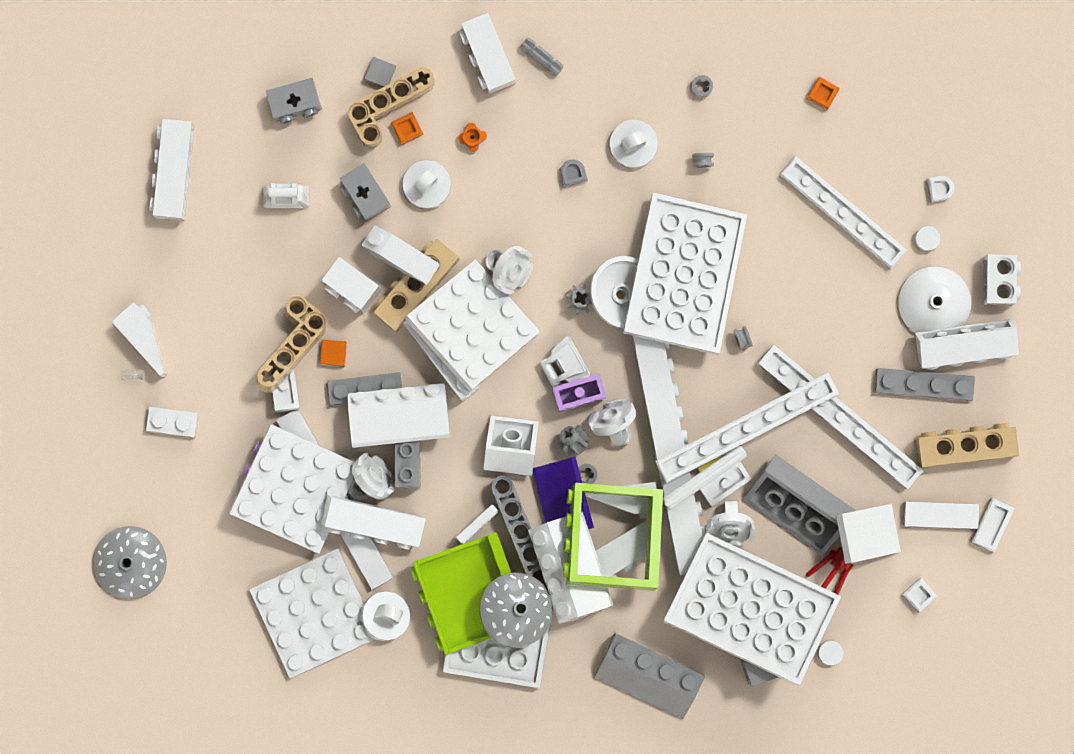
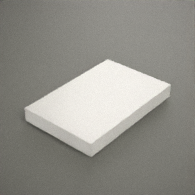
M892 504L836 515L845 564L901 552Z

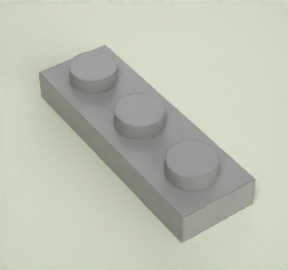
M400 372L328 381L330 405L347 404L348 394L402 388Z

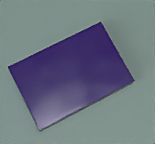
M576 457L533 468V476L545 522L566 517L567 513L570 514V504H567L568 489H571L574 483H582ZM582 493L581 512H583L588 529H592L594 526L585 493Z

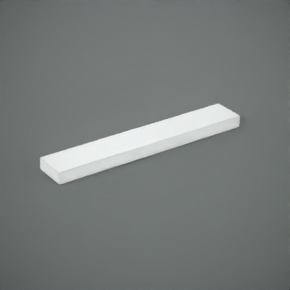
M795 157L780 174L785 181L889 269L907 251L798 157Z

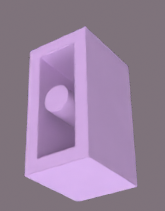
M600 374L552 388L559 412L606 399Z

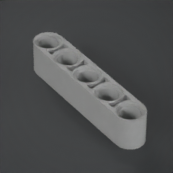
M498 476L492 482L493 494L527 575L533 576V573L541 570L537 558L529 562L523 557V552L526 548H534L529 531L524 539H518L514 535V529L518 525H524L528 530L532 528L512 480L507 476ZM499 480L508 481L510 485L508 492L504 494L497 492L496 483ZM509 502H514L519 506L518 514L512 517L508 516L505 512V506Z

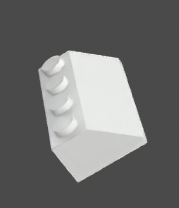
M445 383L348 394L352 448L450 437Z
M581 512L578 574L604 576L583 512ZM566 517L528 530L559 624L573 621L614 606L608 587L566 584V578L563 577V564L567 563L568 553H564L565 538H569V528H565Z

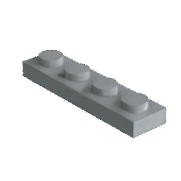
M877 368L875 393L973 401L975 376Z

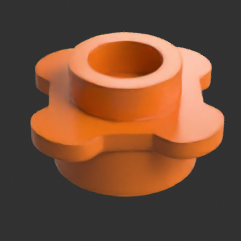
M468 123L464 132L459 134L458 141L465 143L470 151L475 152L479 149V144L486 140L487 134L485 131H480L474 123Z

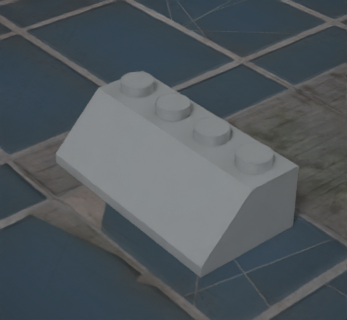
M776 454L743 499L822 555L826 553L840 536L836 515L856 511Z
M615 633L595 678L684 719L696 698L705 675Z

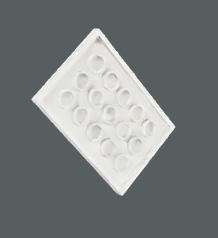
M653 193L623 333L719 355L747 215Z
M706 533L664 622L796 686H800L841 596Z

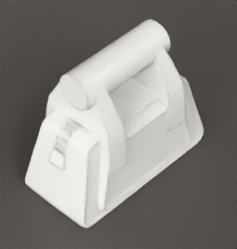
M271 183L269 186H263V207L307 208L309 207V186H303L299 183Z
M566 336L560 343L558 342L550 352L552 356L539 362L552 387L559 385L565 380L569 383L591 376L569 336ZM553 362L557 363L562 372L559 377L551 365Z

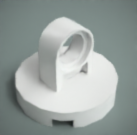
M628 120L615 128L611 134L609 146L611 155L617 163L636 169L644 167L652 161L657 152L658 141L656 133L650 125L640 120Z
M424 160L416 162L408 168L404 175L403 189L405 196L410 203L418 208L429 209L438 207L446 201L450 194L451 181L449 174L442 165L435 161Z
M521 246L511 247L505 252L497 249L490 251L486 256L485 264L489 270L493 271L492 280L494 286L505 294L515 293L513 290L517 286L522 288L530 278L533 270V264L530 263V257H533L532 254ZM498 255H501L498 261L496 262V265L494 266L495 258Z
M625 398L615 399L605 403V409L600 412L596 409L590 415L588 424L595 435H609L616 446L630 444L632 435L629 424L636 417V410L632 402L629 403Z
M364 453L353 462L352 473L354 479L348 493L356 500H363L368 496L375 499H384L394 492L395 482L392 483L390 478L393 473L388 465L378 456L374 455L371 458L367 456L368 453ZM357 483L364 493L358 492L354 484Z
M724 501V513L715 515L708 520L706 533L739 547L742 546V541L749 539V542L753 540L755 537V523L749 516L738 513L737 501Z
M386 591L376 593L366 600L362 607L360 618L368 635L376 640L388 641L396 639L405 632L409 625L410 613L403 598L395 593Z

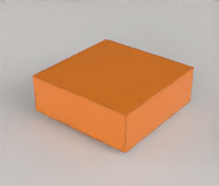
M818 77L806 99L828 110L840 88Z
M413 112L391 122L401 145L423 135Z
M322 339L320 364L345 366L347 342Z

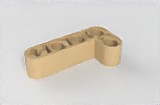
M418 68L350 105L348 109L349 118L365 146L374 148L382 142L383 136L376 122L377 119L433 89L435 79L430 69ZM423 75L425 78H428V84L418 83L420 81L419 77ZM411 80H413V84H414L415 87H416V91H414V92H413L412 85H411V83L409 82V81H411ZM400 86H405L409 89L408 94L404 97L396 95V90ZM380 97L387 99V105L384 108L375 107L376 99ZM357 109L366 111V116L361 120H356L353 117V113ZM368 130H375L378 133L374 141H367L364 138Z
M300 296L291 297L286 303V317L296 328L258 371L257 384L260 390L270 393L276 390L326 331V317ZM298 305L303 308V312L294 314L290 309ZM315 320L319 321L322 326L319 329H312L309 323ZM301 338L306 341V345L296 347L293 342ZM285 356L288 357L291 360V362L288 365L284 366L280 365L277 362V360L280 357ZM273 368H274L276 371H275V373L273 374L272 382L268 380V381L265 383V382H264V376L267 377V378L270 377L271 374L273 373Z

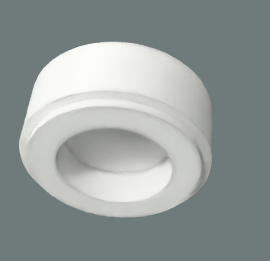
M923 227L916 233L915 243L919 249L931 251L939 245L940 234L934 227Z
M825 641L818 649L819 659L827 665L838 664L843 658L841 645L835 641Z

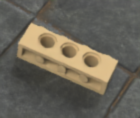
M438 239L434 242L430 240L421 250L423 254L440 264L427 285L422 283L420 289L413 291L408 288V283L413 279L407 274L402 279L398 277L389 287L392 291L386 298L381 296L373 306L376 308L373 313L396 333L404 325L403 322L406 321V316L426 300L460 260L456 254ZM398 296L405 298V306L402 309H395L392 306L394 298Z
M1008 423L994 424V429L985 430L984 426L969 427L970 432L960 433V428L945 430L946 435L936 436V431L921 433L922 438L915 439L918 466L921 468L1019 456L1016 427H1009ZM989 435L994 436L997 441L993 449L988 448L985 444V440ZM964 438H968L972 442V449L969 452L964 451L961 447V442ZM940 441H944L948 445V451L944 455L937 451V444Z

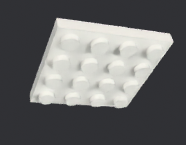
M476 259L405 318L469 392L540 332L512 299L494 286L492 277Z
M270 424L229 514L319 554L329 533L326 531L327 527L321 524L327 495L345 498L354 479L352 473L353 461Z
M339 548L250 589L289 678H293L374 640L373 637L366 633L363 621H361L360 616L364 602Z
M549 628L539 640L523 647L505 646L491 638L452 652L445 656L443 672L540 688Z

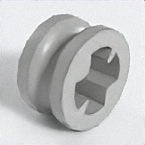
M704 75L696 77L691 85L693 94L700 98L710 95L713 89L712 80ZM699 80L702 83L708 82L709 86L706 88H709L707 92H698L695 88L698 87L696 82Z
M692 154V158L695 159L692 167H713L714 163L711 159L714 157V154Z
M743 326L742 330H734L740 350H743L744 346H753L746 326Z
M583 464L578 467L579 472L590 468L592 470L590 473H594L593 479L589 478L587 482L582 481V483L593 484L596 481L598 473L594 466Z

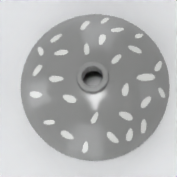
M134 526L117 528L105 535L99 542L93 558L94 573L101 587L109 594L121 599H138L150 594L163 580L167 566L166 553L159 539L148 530ZM126 558L131 560L129 568L123 565V561Z
M509 573L496 578L487 586L480 600L479 613L482 625L491 638L505 646L523 647L536 642L546 633L552 620L553 606L547 589L539 580L524 573ZM518 604L524 608L521 614L516 610Z

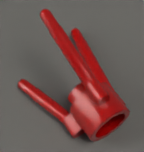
M841 546L836 551L832 549L824 559L806 573V576L810 577L832 560L830 564L834 568L821 587L826 589L837 572L843 571L834 590V593L839 595L849 571L854 566L852 563L845 564Z

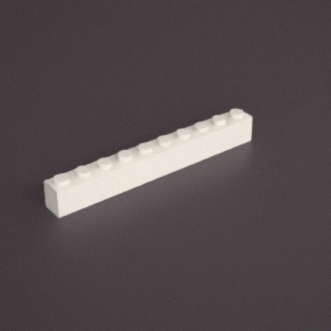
M632 336L657 461L684 447V444H688L686 429L681 430L680 420H684L682 407L677 406L675 397L679 396L677 382H672L670 373L674 372L672 358L667 359L666 349L670 348L669 344ZM658 470L663 497L691 479L690 472L665 483ZM694 494L672 509L666 508L679 575L687 574L706 535L705 525L700 526L698 517L703 516L700 501L695 502Z

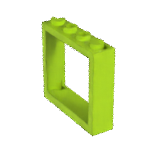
M574 483L571 489H568L567 504H570V514L567 513L565 519V528H569V538H565L564 553H568L567 563L563 564V577L566 578V584L648 591L656 590L659 583L663 490ZM582 493L649 498L645 579L578 574Z

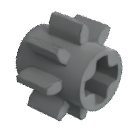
M586 284L582 286V289H577L576 286H573V295L566 294L567 298L572 299V302L567 307L571 308L574 306L576 314L579 313L580 309H584L585 312L589 313L587 306L592 304L590 300V292L585 290ZM579 293L581 296H587L585 305H582L580 302L575 303L577 299L576 294Z
M577 425L575 428L568 426L561 431L559 436L561 441L558 442V445L568 456L572 452L579 455L586 450L588 446L587 439L590 437L580 425Z

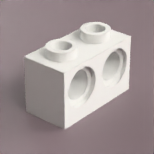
M988 254L984 256L983 305L1013 306L1017 304V300H1020L1021 289L1020 285H1017V276H1020L1021 263L1017 261V255ZM999 262H1004L1008 266L1007 274L998 272L997 264ZM999 286L1007 289L1008 296L1006 299H1002L997 295V288Z

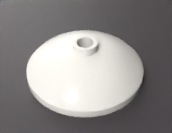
M619 256L609 259L598 267L590 284V298L597 314L609 325L624 329L638 263L636 258ZM617 292L622 294V299L617 298Z
M926 267L913 273L904 282L899 292L898 309L904 324L913 333L963 326L969 317L971 296L966 283L955 272L943 267ZM934 297L941 299L940 306L934 305Z

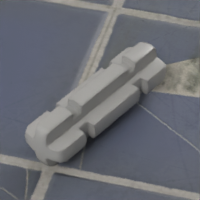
M527 38L522 43L521 49L527 54L530 53L531 57L543 67H548V71L553 75L557 76L562 71L563 64L558 60H553L554 57L539 45L536 46L532 39Z

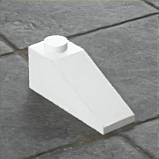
M374 225L362 243V246L374 258L426 285L440 266L438 262Z
M133 302L112 323L161 377H165L167 371L155 326L149 318L152 313L143 304L138 306V304Z
M656 482L626 485L623 487L656 489ZM585 493L587 498L632 514H639L640 518L648 517L649 498Z

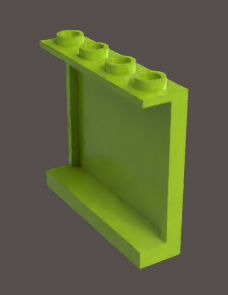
M497 532L414 561V567L410 568L415 582L420 581L422 590L418 592L423 605L428 604L431 613L427 614V618L431 628L436 627L439 636L435 640L439 651L444 650L445 655L491 639L480 619V600L483 592L493 580L511 573ZM518 604L516 610L521 614L524 608Z

